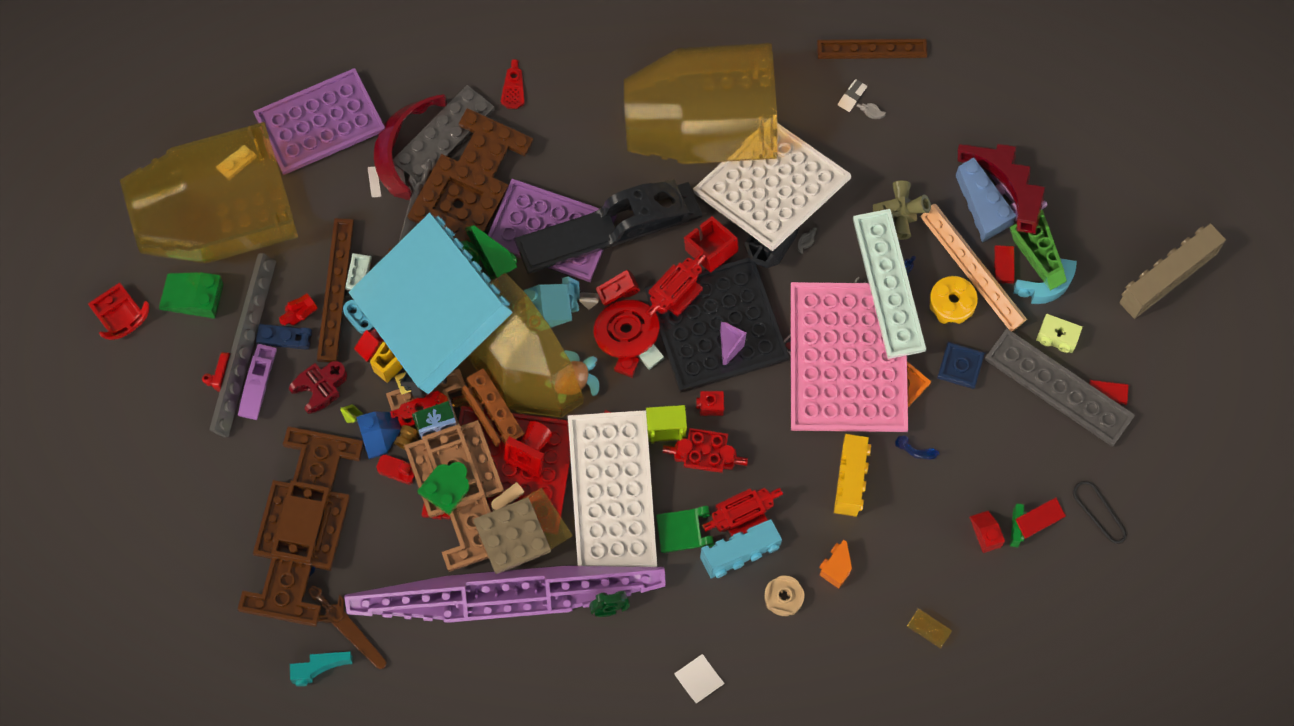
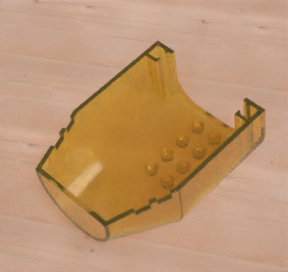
M771 43L677 48L624 79L627 150L629 152L647 156L655 154L665 160L668 158L677 159L678 163L683 164L777 159V108Z
M265 122L172 147L166 151L167 154L159 159H152L151 164L143 169L141 167L120 180L137 247L140 253L144 255L207 264L299 237Z

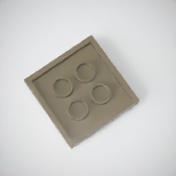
M529 497L473 519L495 574L551 552Z

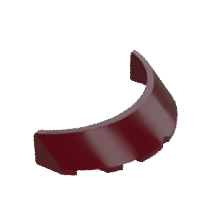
M444 94L416 101L401 108L384 124L385 129L378 134L379 136L374 147L375 169L383 185L394 197L410 201L412 195L410 188L404 184L397 174L392 159V150L403 121L409 114L424 113L431 105L445 107L447 101Z

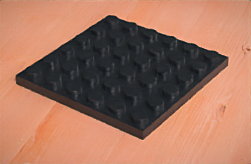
M749 257L721 265L711 273L708 270L702 271L696 281L703 287L702 291L678 317L670 310L663 314L656 311L660 324L659 333L680 393L789 360L786 346L757 266L751 262ZM654 285L645 287V292L650 306L652 305V303L650 301L651 295L649 294V290ZM721 322H726L746 332L744 347L727 365H723Z

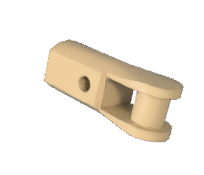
M516 482L494 499L491 504L492 511L511 504L523 495L524 490Z

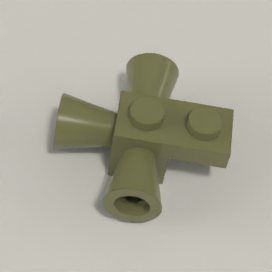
M901 180L892 184L895 199L873 204V212L890 209L893 221H895L897 237L899 240H904L911 237L909 223L917 221V213H929L931 203L926 195H922L914 200L908 199L911 183Z

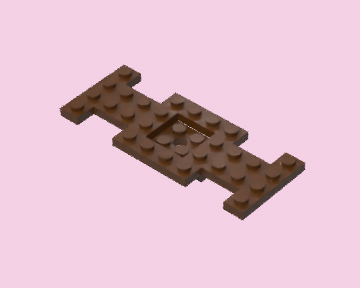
M467 108L459 121V127L473 132V136L459 161L441 154L407 218L415 223H419L429 213L435 217L440 216L446 223L444 225L445 228H450L455 234L453 236L454 239L457 238L459 241L467 240L471 242L464 228L475 225L485 232L508 189V184L493 178L508 149L526 156L533 143V138ZM456 201H461L464 205L461 208H455L453 204Z

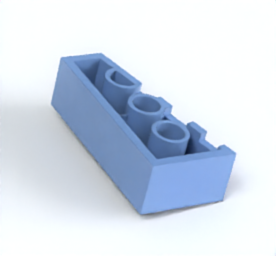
M975 158L958 166L956 178L963 196L967 200V206L973 215L975 226L979 230L983 243L1012 226L1016 219V214Z

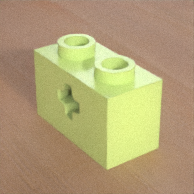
M1046 314L1036 340L1040 341L1042 345L1056 347L1061 352L1073 353L1082 326Z

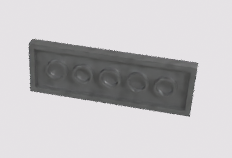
M466 85L393 159L394 165L404 171L407 176L412 175L417 183L420 182L423 173L422 164L427 158L434 159L436 165L441 154L449 157L472 133L459 127V121L466 109L468 108L488 117L495 110L494 106Z

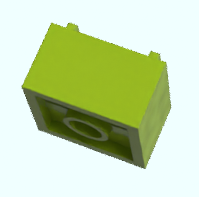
M685 405L646 408L648 442L654 444L656 441H680L681 439H686Z

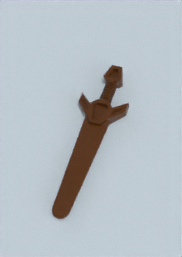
M314 585L311 586L308 591L312 599L317 600L326 610V615H320L318 621L332 623L376 668H385L386 660L344 612V599L339 595L337 605H333L323 596L321 589Z

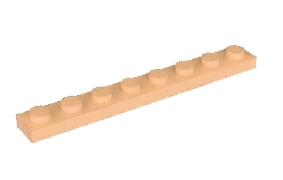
M932 204L930 212L923 213L920 217L1007 328L1012 332L1015 331L1027 318L936 204Z

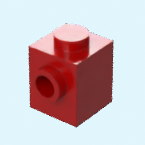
M700 391V398H696V409H700V416H723L724 391Z

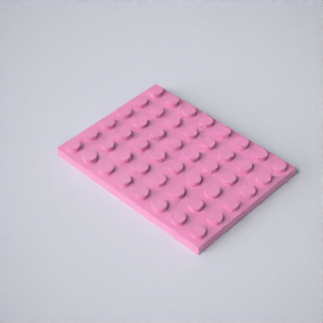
M791 282V431L908 432L907 355L891 359L887 358L869 283Z

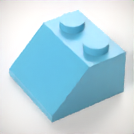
M544 284L524 290L528 326L542 331L572 321L567 284Z

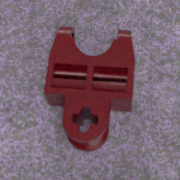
M338 361L330 362L323 369H320L314 363L297 376L289 386V390L292 394L300 391H311L313 393L309 400L310 402L304 407L308 414H312L327 407L340 397L336 388L346 381L347 373L343 364Z

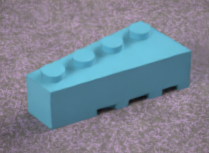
M770 519L749 528L746 534L743 532L734 534L727 542L722 539L717 541L710 549L708 545L702 547L700 559L710 578L715 576L720 578L726 575L727 571L732 568L737 570L745 565L744 562L758 560L762 557L763 553L767 551L772 553L778 550L782 539Z

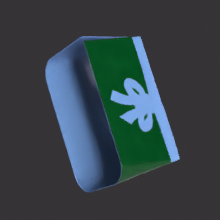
M449 401L412 414L421 439L423 436L456 425Z

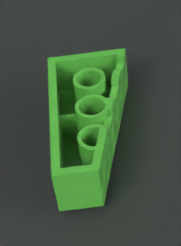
M1043 209L1041 210L1036 234L1017 231V224L1010 227L1013 241L1050 291L1067 282L1064 268Z

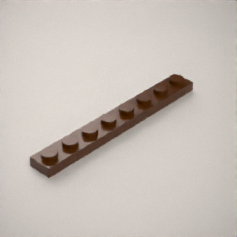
M334 219L317 354L318 362L330 363L337 361L346 292L345 286L354 227L353 219Z

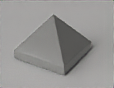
M580 293L579 302L588 310L599 301L598 293Z

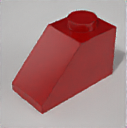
M989 511L970 516L983 553L1003 546L1005 542L998 522Z

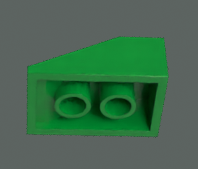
M475 225L464 228L471 243L478 249L480 260L490 279L498 278L517 268L515 264L517 259L512 252L510 253L509 250Z
M202 272L167 274L159 310L215 319L224 285L221 276Z

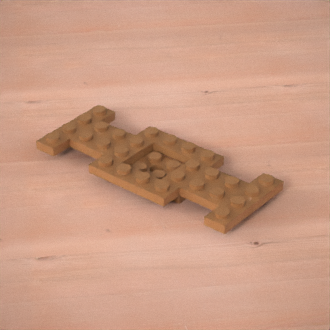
M460 369L453 370L446 377L447 383L439 384L430 393L438 390L447 396L450 404L451 401L448 394L462 390V387L465 386ZM400 389L386 393L392 411L399 409L401 404L416 399L413 397L412 391L403 395ZM418 406L416 410H423L424 407ZM453 406L455 426L423 436L422 440L404 445L419 488L438 465L460 462L467 468L466 478L469 482V491L450 514L460 546L442 552L448 572L489 558L473 519L490 513L491 511L486 499L504 492L479 421L460 426ZM422 497L429 518L445 513Z

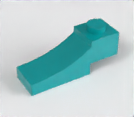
M351 652L310 654V662L290 664V680L296 686H307L308 683H313L314 677L326 670L337 666L353 664Z

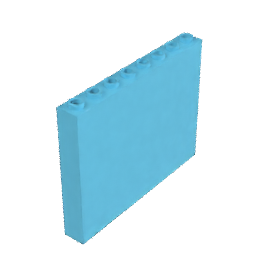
M431 213L422 219L349 291L351 297L417 387L427 394L437 387L513 313L508 307L510 303L507 299L499 296L500 290L494 284L491 285L489 283L491 279L484 272H480L482 269L480 265L475 261L472 262V255L466 249H462L464 245L457 238H453L455 235L453 231L448 227L445 228V221L440 216L435 217Z

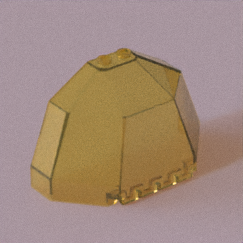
M506 273L490 282L491 285L494 284L500 290L499 296L505 297L510 303L508 307L513 313L467 358L477 371L484 368L509 409H513L515 412L563 417L583 404V395L569 358L549 324L533 302Z

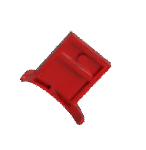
M120 282L88 303L91 310L108 331H100V336L108 340L120 339L130 334L145 321L149 313V303L145 301L140 310Z

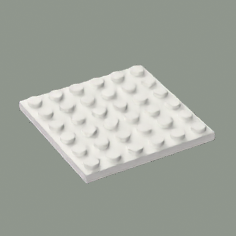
M770 118L693 188V192L773 251L851 179V174Z

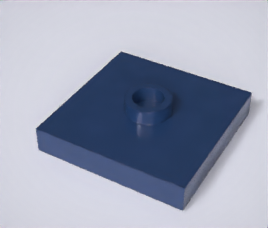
M948 342L937 378L975 389L985 353Z

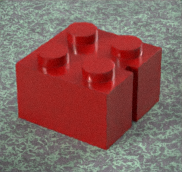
M713 216L700 225V233L699 229L696 228L684 237L685 251L694 259L700 252L703 255L705 254L706 259H704L701 265L710 273L739 251L737 237Z

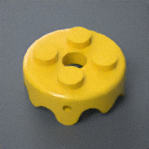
M948 276L940 279L933 286L930 293L929 306L939 322L943 324L948 322L960 324L974 314L978 301L977 292L974 286L966 279L958 276ZM956 295L959 301L951 302L949 296Z

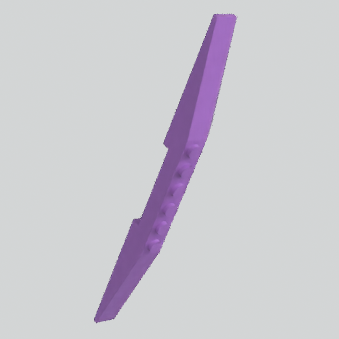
M556 566L509 570L498 574L486 572L451 575L346 594L345 604L347 614L372 616L377 614L388 618L401 616L404 619H411L413 617L423 618L424 621L437 619L444 620V622L563 613L573 611V608L581 606L583 608L589 607V604L596 599L595 596L599 593L605 592L609 595L615 594L618 591H625L627 596H631V593L641 591L642 593L665 587L664 567Z

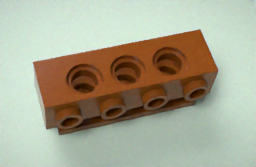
M484 368L467 377L466 383L469 388L466 385L463 386L462 393L495 447L500 445L501 440L505 445L509 436L518 441L521 440L524 432ZM472 391L475 392L476 396L478 397L481 403H479L478 400L474 398ZM482 407H484L491 420L488 418L487 415L485 416ZM493 423L496 426L499 433L501 434V436H499L498 432H495L493 428Z

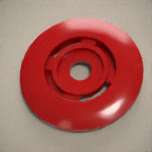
M622 300L609 305L598 315L594 324V338L598 347L606 354L617 358H631L646 352L652 347L659 335L660 324L656 312L650 317L645 312L650 306L637 300ZM635 314L638 315L644 321L645 324H641L639 318L635 316ZM629 324L632 326L630 332L624 333L621 331V327ZM612 333L613 337H614L616 340H618V341H615L614 339H612V338L609 336V334Z

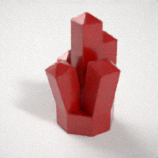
M306 293L302 297L288 302L285 306L286 313L279 317L280 324L287 325L289 323L294 326L301 320H305L307 316L318 308L312 298Z

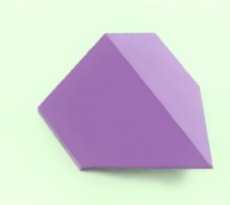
M721 322L723 365H727L744 347L746 332L726 322Z

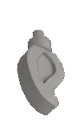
M858 103L856 106L864 111L867 117L872 119H881L886 114L885 111H880L878 106L873 103Z

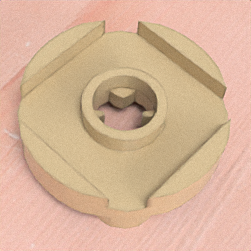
M779 576L770 581L765 589L764 599L766 606L773 613L780 616L794 615L803 604L804 590L795 578ZM782 591H786L790 598L786 599V601L781 600L779 593L782 594Z

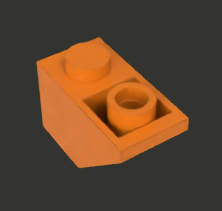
M845 540L841 544H835L831 550L833 555L829 560L825 558L819 567L822 569L820 576L838 589L852 570L848 545Z

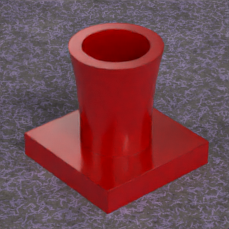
M530 421L521 442L510 436L507 439L504 461L539 477L542 472L544 453L540 451L552 438V432L542 423Z

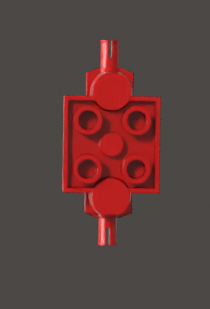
M700 252L694 260L687 258L682 264L672 265L649 290L652 305L645 311L647 315L652 317L656 311L663 314L670 310L678 317L703 289L696 281L702 272L700 264L706 259L705 254L703 255Z
M690 428L688 439H681L675 447L663 446V453L673 454L675 461L684 462V467L722 473L723 469L733 470L735 464L747 466L748 458L737 457L736 449L727 445L728 434Z
M780 487L772 492L765 488L756 492L750 488L715 506L717 511L712 513V521L702 526L705 532L716 527L719 532L728 531L731 537L739 532L746 534L749 528L768 521L764 513L774 506L773 499L783 495Z

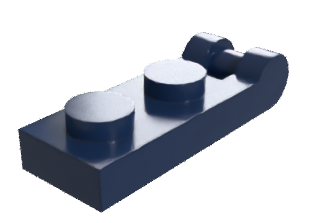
M259 324L256 343L257 345L307 350L310 347L309 337L312 335V330L309 328ZM297 336H301L300 341H296Z

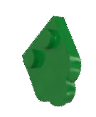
M454 462L450 466L446 464L438 465L418 489V494L450 515L469 491L466 466L460 462Z

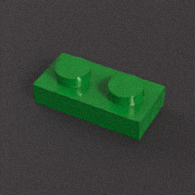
M1016 504L1013 508L1011 547H1018L1021 542H1024V536L1015 520L1027 513L1024 511V504Z

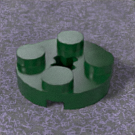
M618 591L615 594L609 595L605 592L599 593L595 596L596 599L589 604L591 614L595 613L596 617L616 615V610L621 609L623 612L630 607L625 591Z

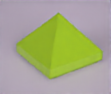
M353 404L341 408L347 423L357 422L356 417L364 415Z

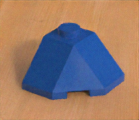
M380 411L356 417L368 458L372 459L388 454L394 440L401 432L398 418H392L390 412Z

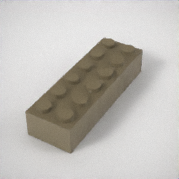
M1211 223L1206 227H1200L1195 232L1194 237H1187L1181 243L1182 246L1180 248H1173L1167 254L1168 257L1166 259H1159L1153 265L1154 268L1152 270H1145L1139 276L1140 279L1138 281H1131L1125 287L1126 290L1121 294L1123 297L1119 303L1136 319L1216 256L1226 239Z

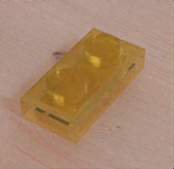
M920 609L917 610L907 625L908 628L940 649L952 632V630Z

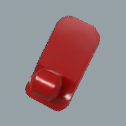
M222 352L220 354L215 375L207 373L202 377V381L207 386H212L218 392H220L230 353Z
M382 455L376 466L377 472L380 475L408 485L413 483L415 476L410 463L389 455Z

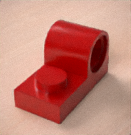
M625 270L597 287L596 290L603 305L607 306L622 296L631 297L637 294L640 288L633 273Z

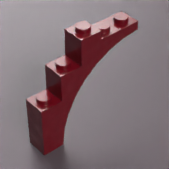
M959 144L958 162L965 163L975 158L983 170L995 176L1008 189L1017 207V231L1036 234L1044 201L1045 187L1028 184L1030 167L1014 164L1016 147L997 144L996 149Z

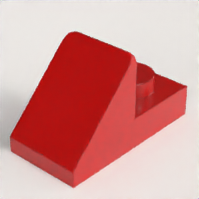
M373 329L371 332L366 330L354 350L368 362L373 358L384 340L376 329Z

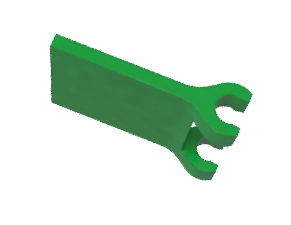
M708 506L656 515L661 553L702 548L707 545L709 548L714 546L713 536L701 538L699 518L710 517Z

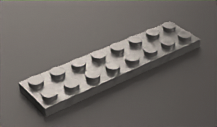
M1009 329L1004 331L984 359L1112 447L1135 416Z

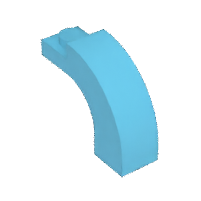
M1060 258L1067 282L1051 291L1044 282L1035 283L1017 280L1014 285L1013 294H1018L1020 297L1031 296V304H1044L1056 300L1068 289L1076 271L1077 261Z

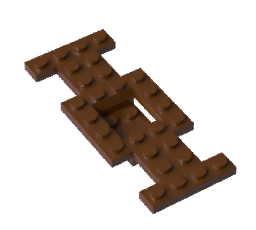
M287 427L283 446L301 450L293 481L291 480L290 483L272 481L253 555L271 559L262 594L242 591L237 610L238 612L316 627L321 606L304 603L305 590L312 567L330 571L332 569L350 500V495L333 492L332 488L340 458L360 461L364 441ZM324 509H325V513H324V517H323V520H322V524H321L320 532H319V535H318L317 543H316V545H315V541H316V537H317V534H318V530H319L321 518H322V515H323V511H324Z

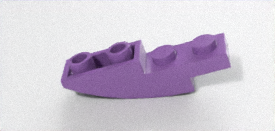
M261 344L257 345L244 386L238 416L253 420L258 419L277 348Z

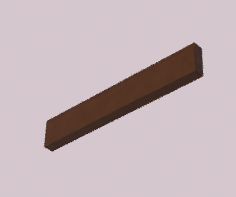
M926 39L817 40L818 59L927 58Z

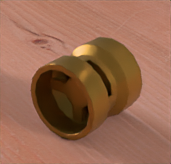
M403 425L400 430L401 434L394 443L405 450L404 445L413 443L419 438L420 434L416 429Z

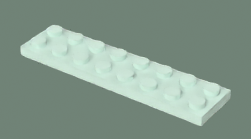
M886 209L853 216L887 358L891 359L925 352L926 346L891 210Z

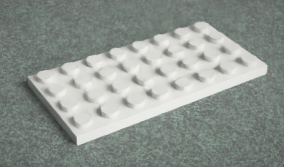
M646 410L569 415L568 425L578 566L657 567Z

